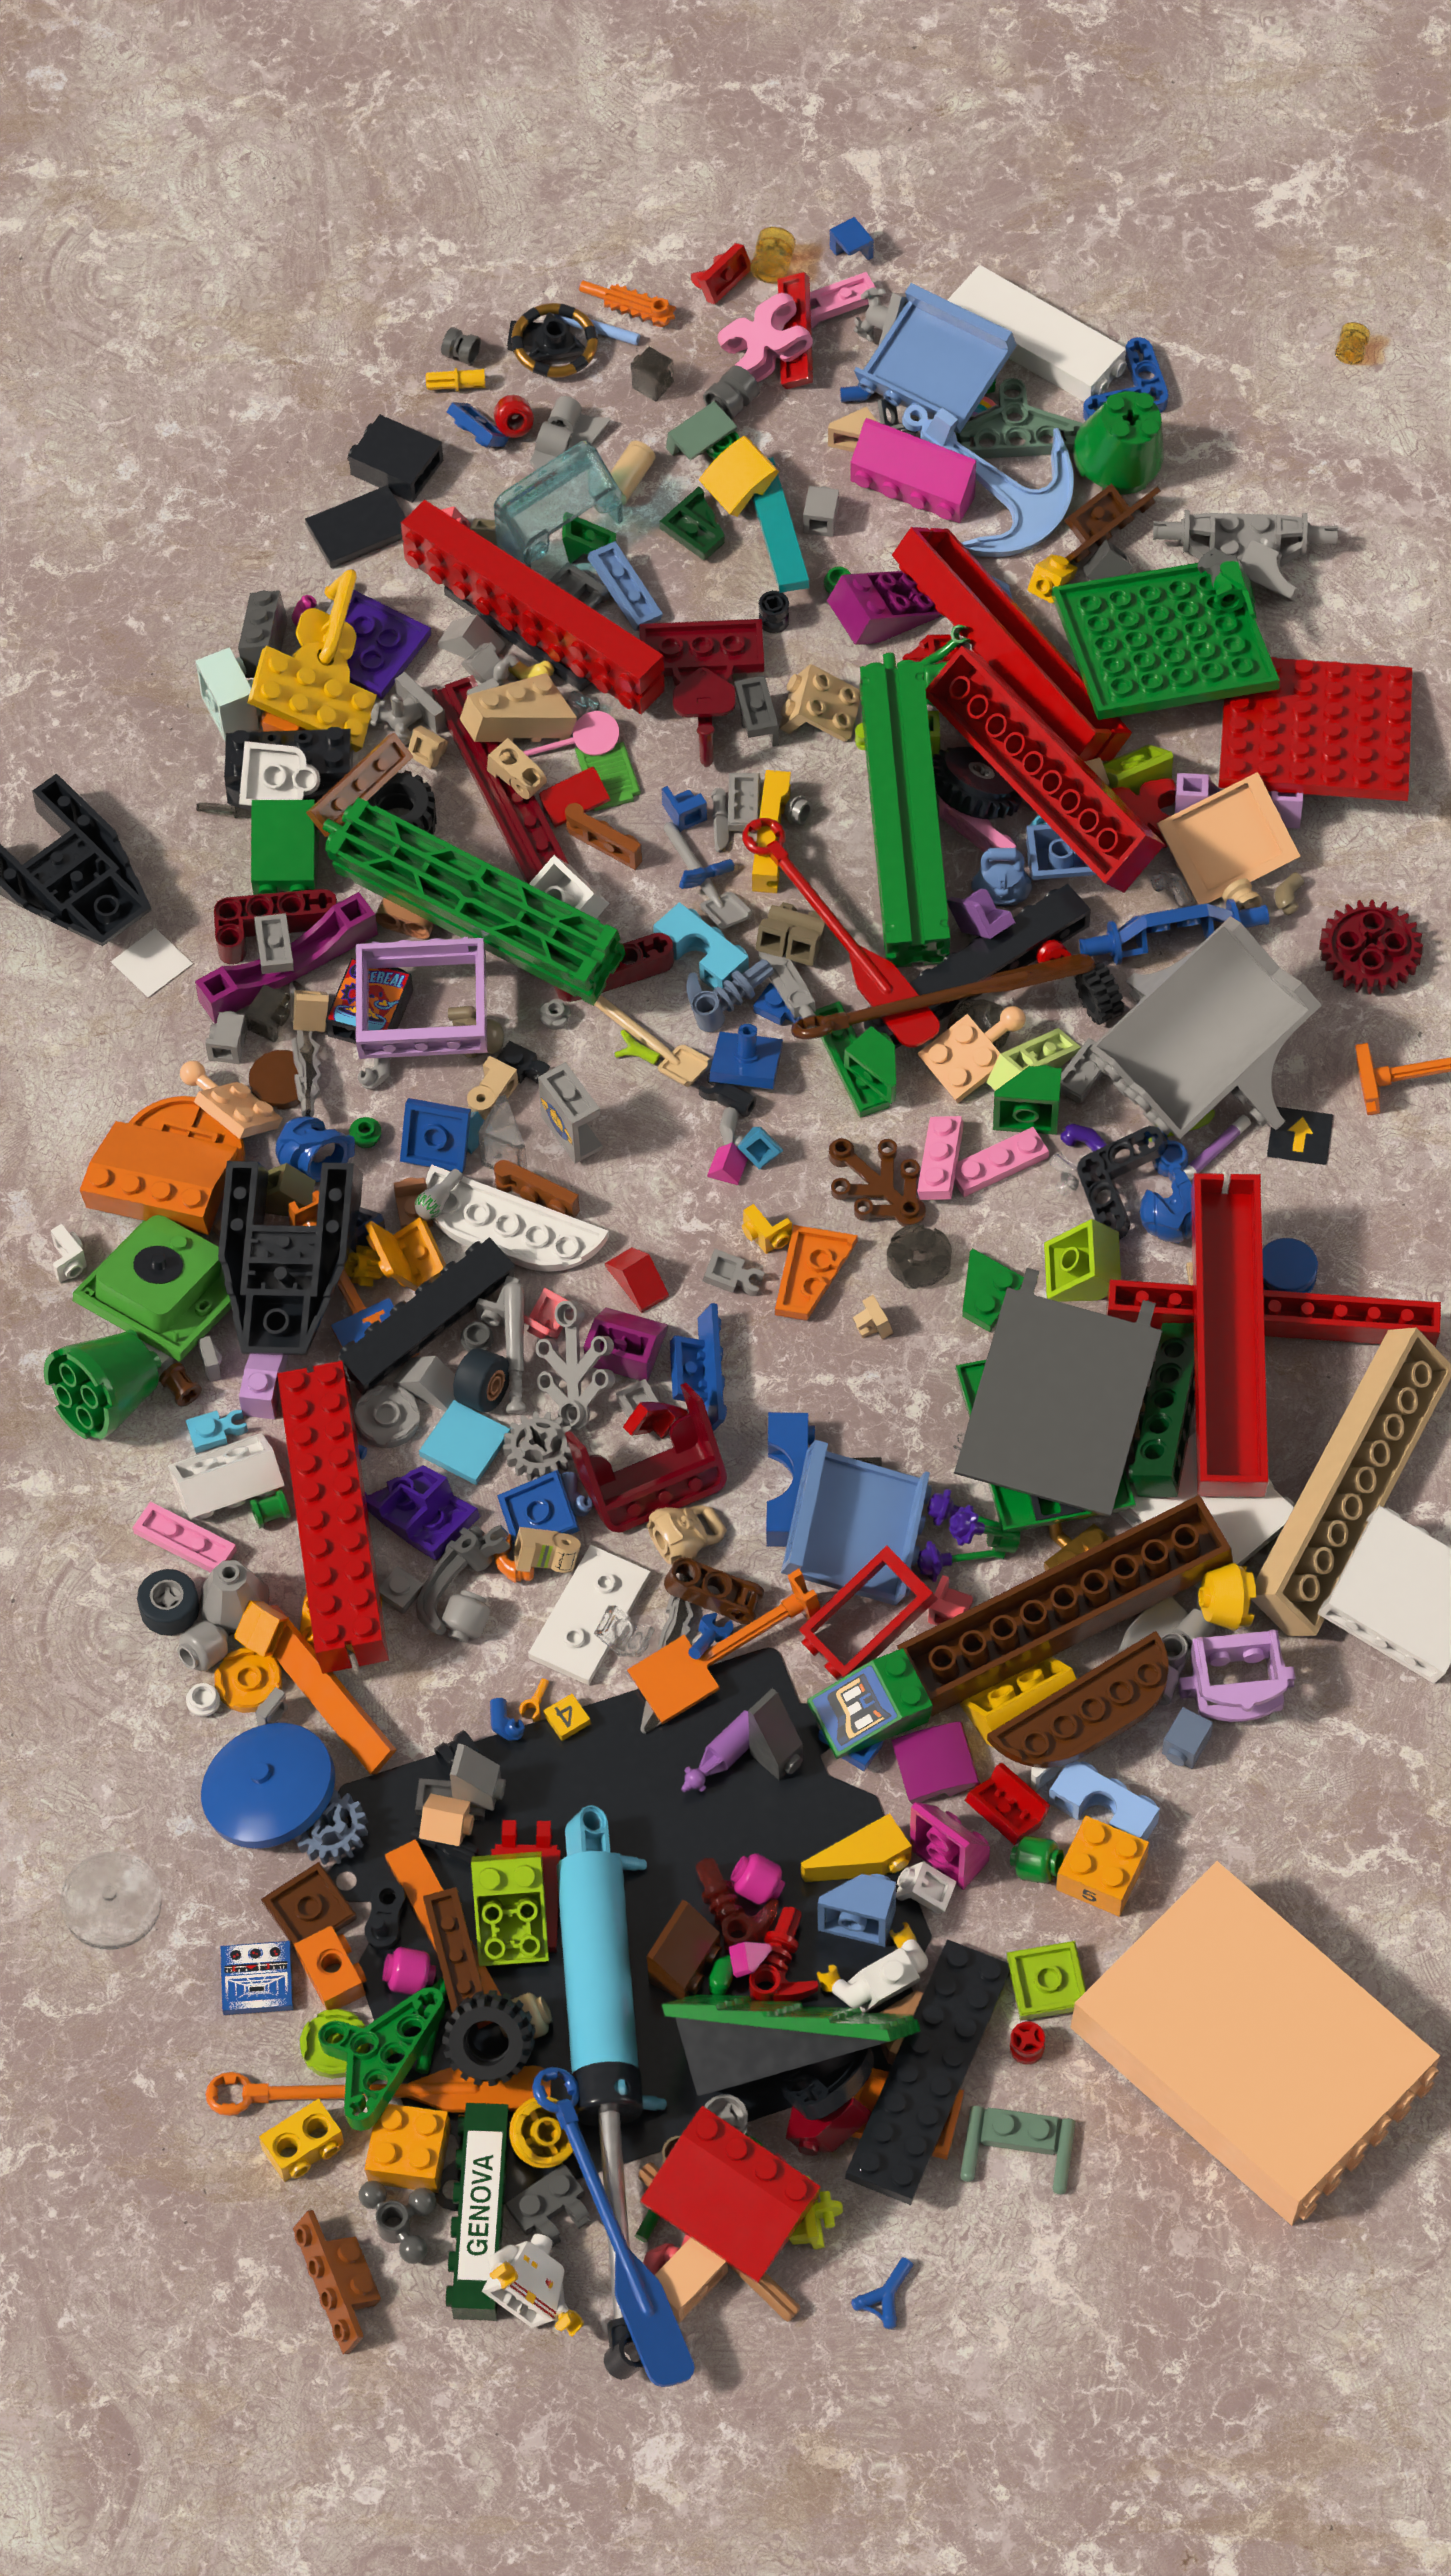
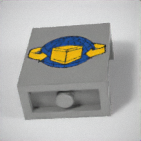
M564 1062L539 1076L541 1117L576 1164L603 1149V1145L587 1125V1122L600 1116V1108L568 1064Z

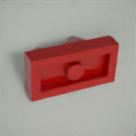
M735 243L725 253L715 256L713 259L714 264L710 268L690 275L692 283L703 291L708 303L716 304L753 269L746 249L742 244Z

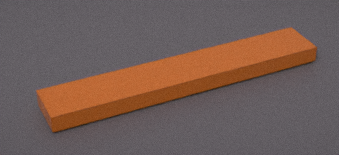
M270 1605L273 1609L284 1614L278 1605ZM288 1620L273 1654L274 1658H276L278 1663L370 1774H377L397 1749L333 1672L322 1674L315 1650L293 1623Z
M415 1839L386 1853L385 1859L398 1883L402 1886L406 1898L436 1951L423 1896L443 1891V1888ZM471 1941L484 1994H488L489 1990H497V1995L501 1996L486 1966H479L478 1952ZM482 2021L475 2024L478 2029H481L493 2022Z

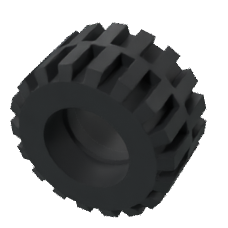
M405 770L404 773H399L398 771L367 801L371 806H377L385 811L393 808L408 809L410 812L399 816V818L432 835L435 833L437 817L434 793L431 792V786L428 782L423 783V777L418 774L413 777L411 771Z
M489 1990L488 1994H483V1991L476 1992L473 1997L465 1998L456 2007L444 2028L446 2032L443 2035V2044H446L444 2054L446 2058H451L450 2067L453 2071L459 2069L463 2072L460 2077L467 2081L471 2077L475 2079L474 2084L480 2086L484 2081L488 2082L489 2086H496L501 2080L505 2083L511 2080L514 2074L517 2075L522 2070L530 2057L535 2044V2039H533L536 2033L535 2025L530 2023L532 2019L530 2012L522 2010L524 2004L519 1999L516 2003L510 2000L511 1994L505 1992L503 1996L497 1995V1990ZM479 2021L497 2023L505 2030L508 2036V2049L498 2055L482 2053L471 2041V2026Z

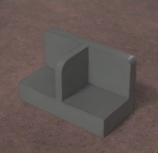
M765 675L734 681L741 710V724L743 728H746L748 738L769 734L772 747L778 746V722Z

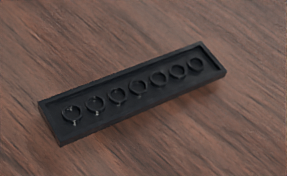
M947 1939L914 2014V2019L918 2020L921 2031L904 2037L845 2174L846 2180L908 2205L912 2204L1009 1977L1010 1968L1007 1962Z

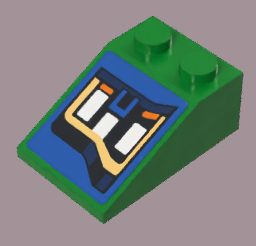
M903 1648L868 1662L807 1699V1703L836 1760L928 1723L933 1704Z

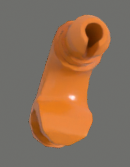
M508 1533L509 1536H507L506 1541L510 1544V1548L503 1553L493 1554L496 1567L514 1583L521 1582V1580L531 1581L534 1579V1567L530 1568V1572L516 1571L515 1561L508 1558L507 1554L512 1550L511 1534Z

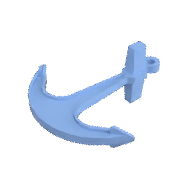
M919 405L907 407L902 416L904 427L910 431H920V438L975 459L976 480L1002 502L1011 513L1013 523L1009 531L1001 535L978 537L962 542L963 546L972 555L1005 557L1020 554L1039 545L1056 530L1068 510L1074 484L1070 456L1058 428L1053 430L1051 452L1052 481L1041 489H1029L1020 485L957 442L954 430L958 419L943 407L936 413L933 419H928L926 410ZM910 416H917L919 421L912 420Z

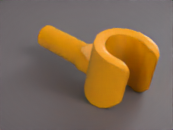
M541 1679L534 1696L521 1703L519 1710L522 1718L527 1709L535 1708L536 1712L532 1718L533 1722L540 1720L542 1713L539 1705L549 1684L547 1679Z

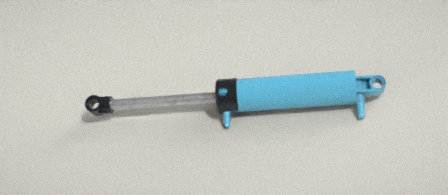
M589 1805L578 1812L566 1825L567 1856L561 1859L556 1866L572 2076H574L579 2086V2100L574 2109L579 2122L599 2127L604 2189L630 2249L620 2125L639 2118L644 2109L664 2110L667 2106V2101L663 2098L643 2095L641 2072L638 2064L623 1869L632 1871L645 1870L647 1862L637 1857L610 1852L607 1816L599 1807ZM608 2237L614 2320L607 2323L609 2348L604 2354V2365L610 2375L624 2380L642 2369L643 2364L616 2301L615 2252ZM625 2353L628 2354L631 2361L626 2357Z

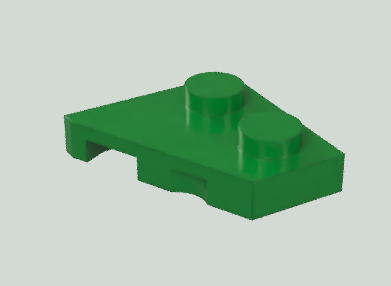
M972 1248L969 1254L962 1317L991 1332L997 1324L1007 1287L1020 1290L1024 1277Z

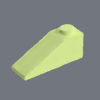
M1057 1028L1001 1053L986 1083L994 1090H997L1028 1066L1049 1065L1053 1068H1060L1074 1057L1081 1047L1061 1029Z

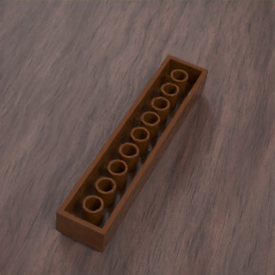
M1199 1494L897 1645V1649H904L932 1702V1717L1201 1582L1205 1573L1233 1563L1232 1550Z

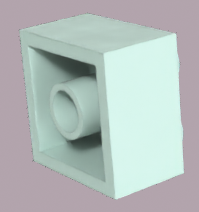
M229 647L195 660L201 697L224 741L226 742V733H234L238 730L247 732L258 730L257 716L261 715V710L247 703L253 680L247 681L245 677L247 673L240 657L235 658Z

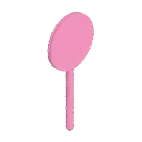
M592 711L584 714L577 720L573 728L572 738L522 752L527 756L575 743L578 749L587 755H604L616 746L619 739V727L611 715L601 711Z

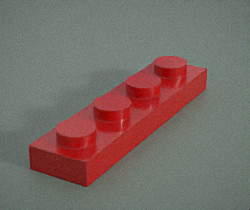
M805 272L779 278L778 294L786 293L791 295L797 309L796 314L784 325L782 331L797 325L807 329L812 337L810 277ZM812 346L792 361L785 362L780 359L781 385L785 389L813 383Z

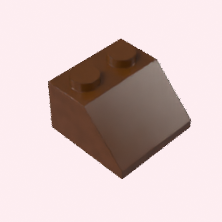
M685 1900L681 1901L647 1955L649 1983L677 1999L689 1997L691 1993L696 1994L705 1979L703 1973L708 1965L713 1966L714 1962L719 1959L723 1949L720 1947V1932Z

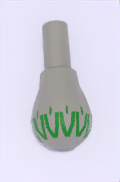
M453 1169L440 1184H436L417 1196L415 1200L416 1213L426 1220L437 1218L444 1209L446 1200L450 1196L449 1192L463 1178L462 1173L457 1169Z

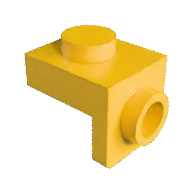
M1052 554L1035 565L1028 591L1049 603H1053L1052 587L1064 585L1074 579L1078 567L1070 564L1066 558Z
M752 1204L743 1210L742 1230L751 1242L755 1240L764 1253L767 1254L773 1249H781L788 1244L792 1234V1222L789 1218H786L772 1227L758 1208Z

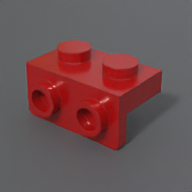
M1003 1763L995 1767L989 1779L969 1791L965 1802L1014 1845L1019 1843L1022 1838L1038 1830L1050 1809L1049 1803Z

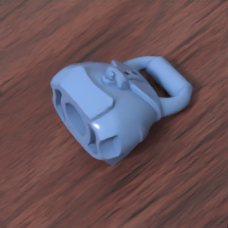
M989 848L981 857V867L972 878L971 888L973 893L979 889H986L995 906H1016L1018 903L1026 900L1032 890L1031 878L1024 871L1025 861L1023 854L1016 848Z

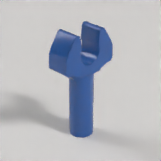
M717 1613L704 1615L700 1620L698 1628L702 1635L689 1649L690 1657L699 1659L714 1641L720 1642L732 1635L733 1621H728L724 1627L715 1626Z

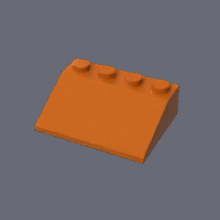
M115 1121L88 1165L80 1187V1193L86 1208L147 1221L152 1216L161 1215L190 1231L209 1235L224 1193L227 1161H235L239 1150L238 1147Z

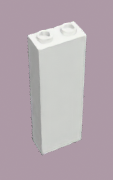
M981 265L972 272L947 300L1011 331L1017 346L1010 355V360L1083 402L1090 396L1106 393L1111 381L1115 377L1119 378L1125 371L1127 365L1125 362V347Z

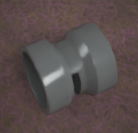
M451 327L443 339L441 354L449 358L457 357L462 363L472 365L479 354L481 338L473 334L465 335L460 329Z

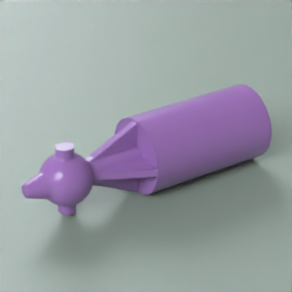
M743 1711L705 1748V1753L698 1769H691L689 1766L684 1770L686 1775L685 1782L681 1788L683 1792L691 1789L703 1791L706 1788L704 1786L705 1776L727 1770L749 1749L748 1711Z

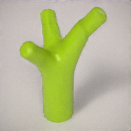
M626 1030L620 1032L628 1046L615 1052L616 1058L625 1055L636 1056L653 1065L657 1064L660 1058L659 1053L636 1041Z

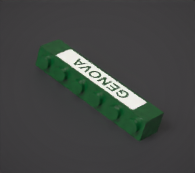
M466 2103L465 2115H459L458 2136H463V2149H456L455 2169L461 2170L460 2183L454 2182L453 2204H459L458 2217H451L450 2230L451 2238H456V2250L449 2251L448 2272L454 2273L453 2285H447L446 2307H452L453 2319L497 2321L498 2303L484 2294L482 2290L491 2273L488 2259L502 2248L510 2127L508 2104Z

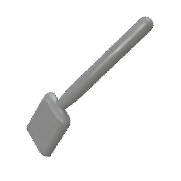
M667 822L664 825V831L688 869L693 870L702 867L676 825L672 822ZM710 878L705 879L700 885L703 892L710 898L700 904L701 910L719 928L725 929L751 917L752 910L733 892L718 895Z

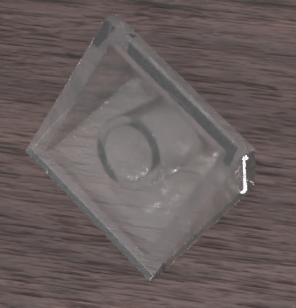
M506 1095L499 1096L478 1131L481 1163L483 1166L494 1170V1165L498 1161L508 1160L527 1169L526 1148Z

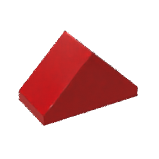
M631 1247L605 1263L607 1270L641 1313L669 1297V1293L648 1253Z

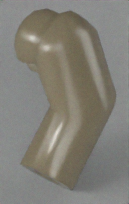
M1297 872L1292 873L1275 890L1276 906L1278 909H1282L1284 915L1289 916L1299 908L1298 903L1294 900V893L1304 884V879Z

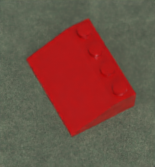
M701 2106L642 2196L640 2203L725 2260L744 2275L759 2283L818 2199L821 2186L719 2116Z

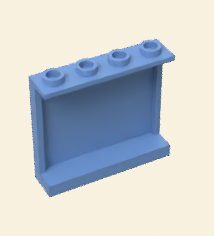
M911 283L905 291L908 300L907 304L864 370L856 367L854 372L859 381L858 384L863 390L871 394L877 392L883 395L892 405L899 406L901 404L905 407L919 405L926 410L929 419H933L936 413L943 407L958 419L954 431L960 433L1017 345L1011 331Z
M815 1439L806 1452L781 1573L789 1575L799 1568L804 1580L840 1590L886 1545L911 1569V1565L914 1566L916 1564L920 1550L919 1546H915L917 1535H921L926 1521V1516L922 1515L923 1505L928 1503L932 1491V1485L928 1484L930 1472L925 1471L918 1478L828 1452V1443ZM885 1565L856 1595L896 1606L904 1596H909L911 1590Z

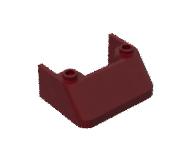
M687 1383L680 1386L689 1415L676 1420L670 1428L669 1435L673 1448L613 1472L610 1462L601 1455L589 1456L586 1447L571 1431L565 1433L579 1478L591 1498L601 1521L610 1531L619 1533L648 1522L650 1514L658 1508L669 1507L679 1509L719 1492L726 1484V1469L703 1399Z

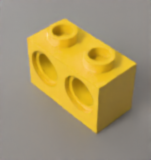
M319 2098L259 2136L263 2152L284 2182L290 2178L296 2179L303 2176L309 2171L312 2164L321 2158L326 2160L333 2157L340 2150V2146L344 2144L342 2131ZM315 2129L327 2131L321 2138L310 2136L311 2132ZM286 2148L297 2150L291 2157H282L280 2155L281 2151Z

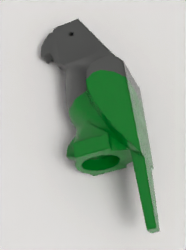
M1216 548L1205 553L1199 560L1197 567L1200 573L1206 571L1211 575L1212 586L1216 591L1215 605H1219L1222 610L1229 614L1244 607L1243 603L1246 601L1252 619L1257 618L1254 605L1255 598L1250 579L1237 556L1227 555Z

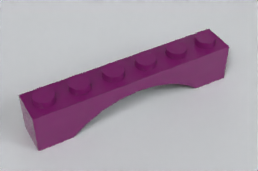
M358 892L332 906L314 926L290 943L294 971L262 974L260 959L234 966H221L195 981L198 1001L215 1024L217 1023L219 1012L232 1011L236 1013L355 948L356 944H362L378 935L376 915Z

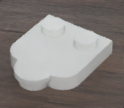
M244 742L239 805L251 806L252 800H302L303 795H310L318 789L320 784L319 772L312 765L306 764V757L299 748L287 745Z

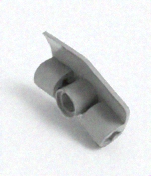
M1172 1596L1145 1609L1125 1631L1118 1653L1122 1652L1149 1634L1157 1631L1165 1645L1166 1651L1178 1654L1175 1657L1168 1656L1167 1685L1158 1705L1170 1704L1181 1671L1185 1667L1186 1660L1191 1656L1192 1640L1196 1637H1209L1215 1631V1625L1204 1619L1201 1610L1193 1609L1188 1613Z

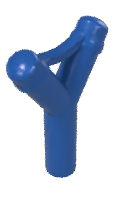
M902 2257L883 2287L863 2295H858L851 2300L853 2309L855 2311L865 2310L871 2312L883 2321L885 2329H894L897 2321L895 2293L910 2272L913 2263ZM882 2301V2314L869 2306Z

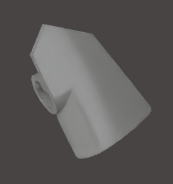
M568 396L559 397L548 421H544L540 428L535 451L530 460L531 465L540 477L571 468L606 428L611 418L582 415V407L577 400Z

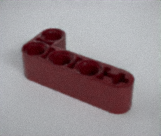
M315 889L220 899L214 906L215 938L219 958L222 962L231 965L238 964L244 960L247 952L246 937L256 936L254 917H257V915L265 914L262 916L286 913L289 933L307 932L332 906L337 904L336 895L328 889Z
M653 933L623 943L626 954L614 974L610 973L606 979V987L602 993L669 971L674 964L671 938L664 933ZM627 961H634V962H635V963L629 964V965H628V964H624V963L627 962ZM554 986L556 994L563 1001L574 1002L582 999Z

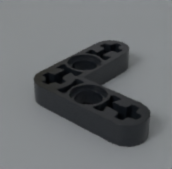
M1155 1126L1144 1127L1081 1158L1077 1165V1173L1095 1220L1110 1227L1111 1221L1106 1213L1111 1212L1118 1220L1116 1222L1117 1227L1114 1230L1119 1232V1239L1125 1237L1129 1232L1130 1221L1114 1179L1159 1158L1165 1153L1168 1146L1167 1138ZM1151 1137H1154V1138L1156 1139V1140H1154V1145H1155V1146H1153L1152 1148H1149V1146H1148L1149 1140H1148V1139H1150ZM1137 1144L1139 1146L1140 1154H1138L1133 1145ZM1120 1150H1130V1156L1124 1163L1115 1162V1156ZM1092 1165L1097 1166L1096 1173L1101 1181L1096 1182L1090 1175V1167ZM1103 1190H1110V1199L1104 1204H1097L1096 1197L1098 1193Z

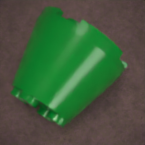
M1133 391L1112 394L1081 425L1073 444V459L1082 477L1086 476L1095 484L1103 487V489L1112 483L1120 495L1139 492L1155 479L1163 463L1164 445L1161 413L1150 394Z
M130 1329L126 1332L63 1346L52 1352L44 1363V1380L46 1385L52 1386L59 1403L55 1409L67 1426L84 1439L94 1437L102 1440L112 1434L157 1388L159 1381L158 1369L161 1368V1360L157 1353L149 1351L136 1332Z

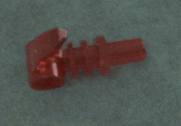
M713 1858L702 1859L701 1862L696 1864V1870L706 1889L701 1897L705 1904L710 1905L709 1911L715 1915V1923L722 1926V1942L725 1950L730 1953V1946L742 1942H757L773 1923L779 1907V1901L773 1898L755 1916H747L743 1907L737 1905L739 1899L737 1895L733 1894L735 1892L733 1882L724 1881ZM735 1930H741L746 1933L742 1938H733L729 1934Z

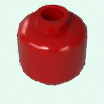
M507 395L501 398L495 405L493 412L494 420L502 434L507 437L518 438L530 431L533 426L534 415L529 402L522 396Z

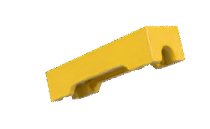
M766 770L759 818H770L778 823L781 822V815L784 813L786 803L790 799L791 772ZM762 826V829H759L757 832L756 843H758V847H767L769 843L778 841V837L775 836L768 826ZM755 854L752 869V891L777 893L780 869L769 856Z

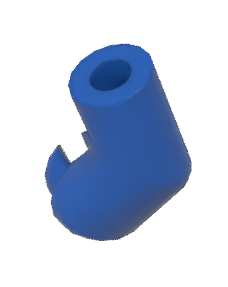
M859 384L858 386L840 387L841 402L865 401L872 395L863 390Z
M491 1699V1729L508 1741L520 1739L525 1730L524 1723L520 1719L516 1722L514 1718L507 1717L506 1699Z

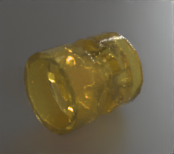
M766 227L760 231L750 266V271L758 280L776 284L779 278L788 276L796 245V240L789 231L779 227Z

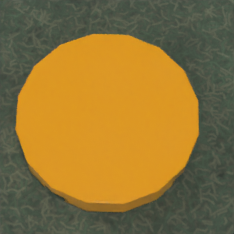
M246 1647L228 1653L215 1671V1688L220 1695V1700L230 1709L238 1712H256L259 1704L265 1701L275 1687L280 1690L282 1689V1671L276 1658L273 1656L262 1657Z

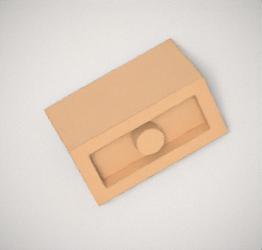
M690 2238L654 2275L660 2281L674 2316L679 2323L728 2273V2263Z

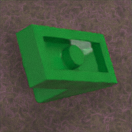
M565 512L562 516V540L568 561L571 564L583 553L589 555L590 552L616 541L615 532L568 512Z

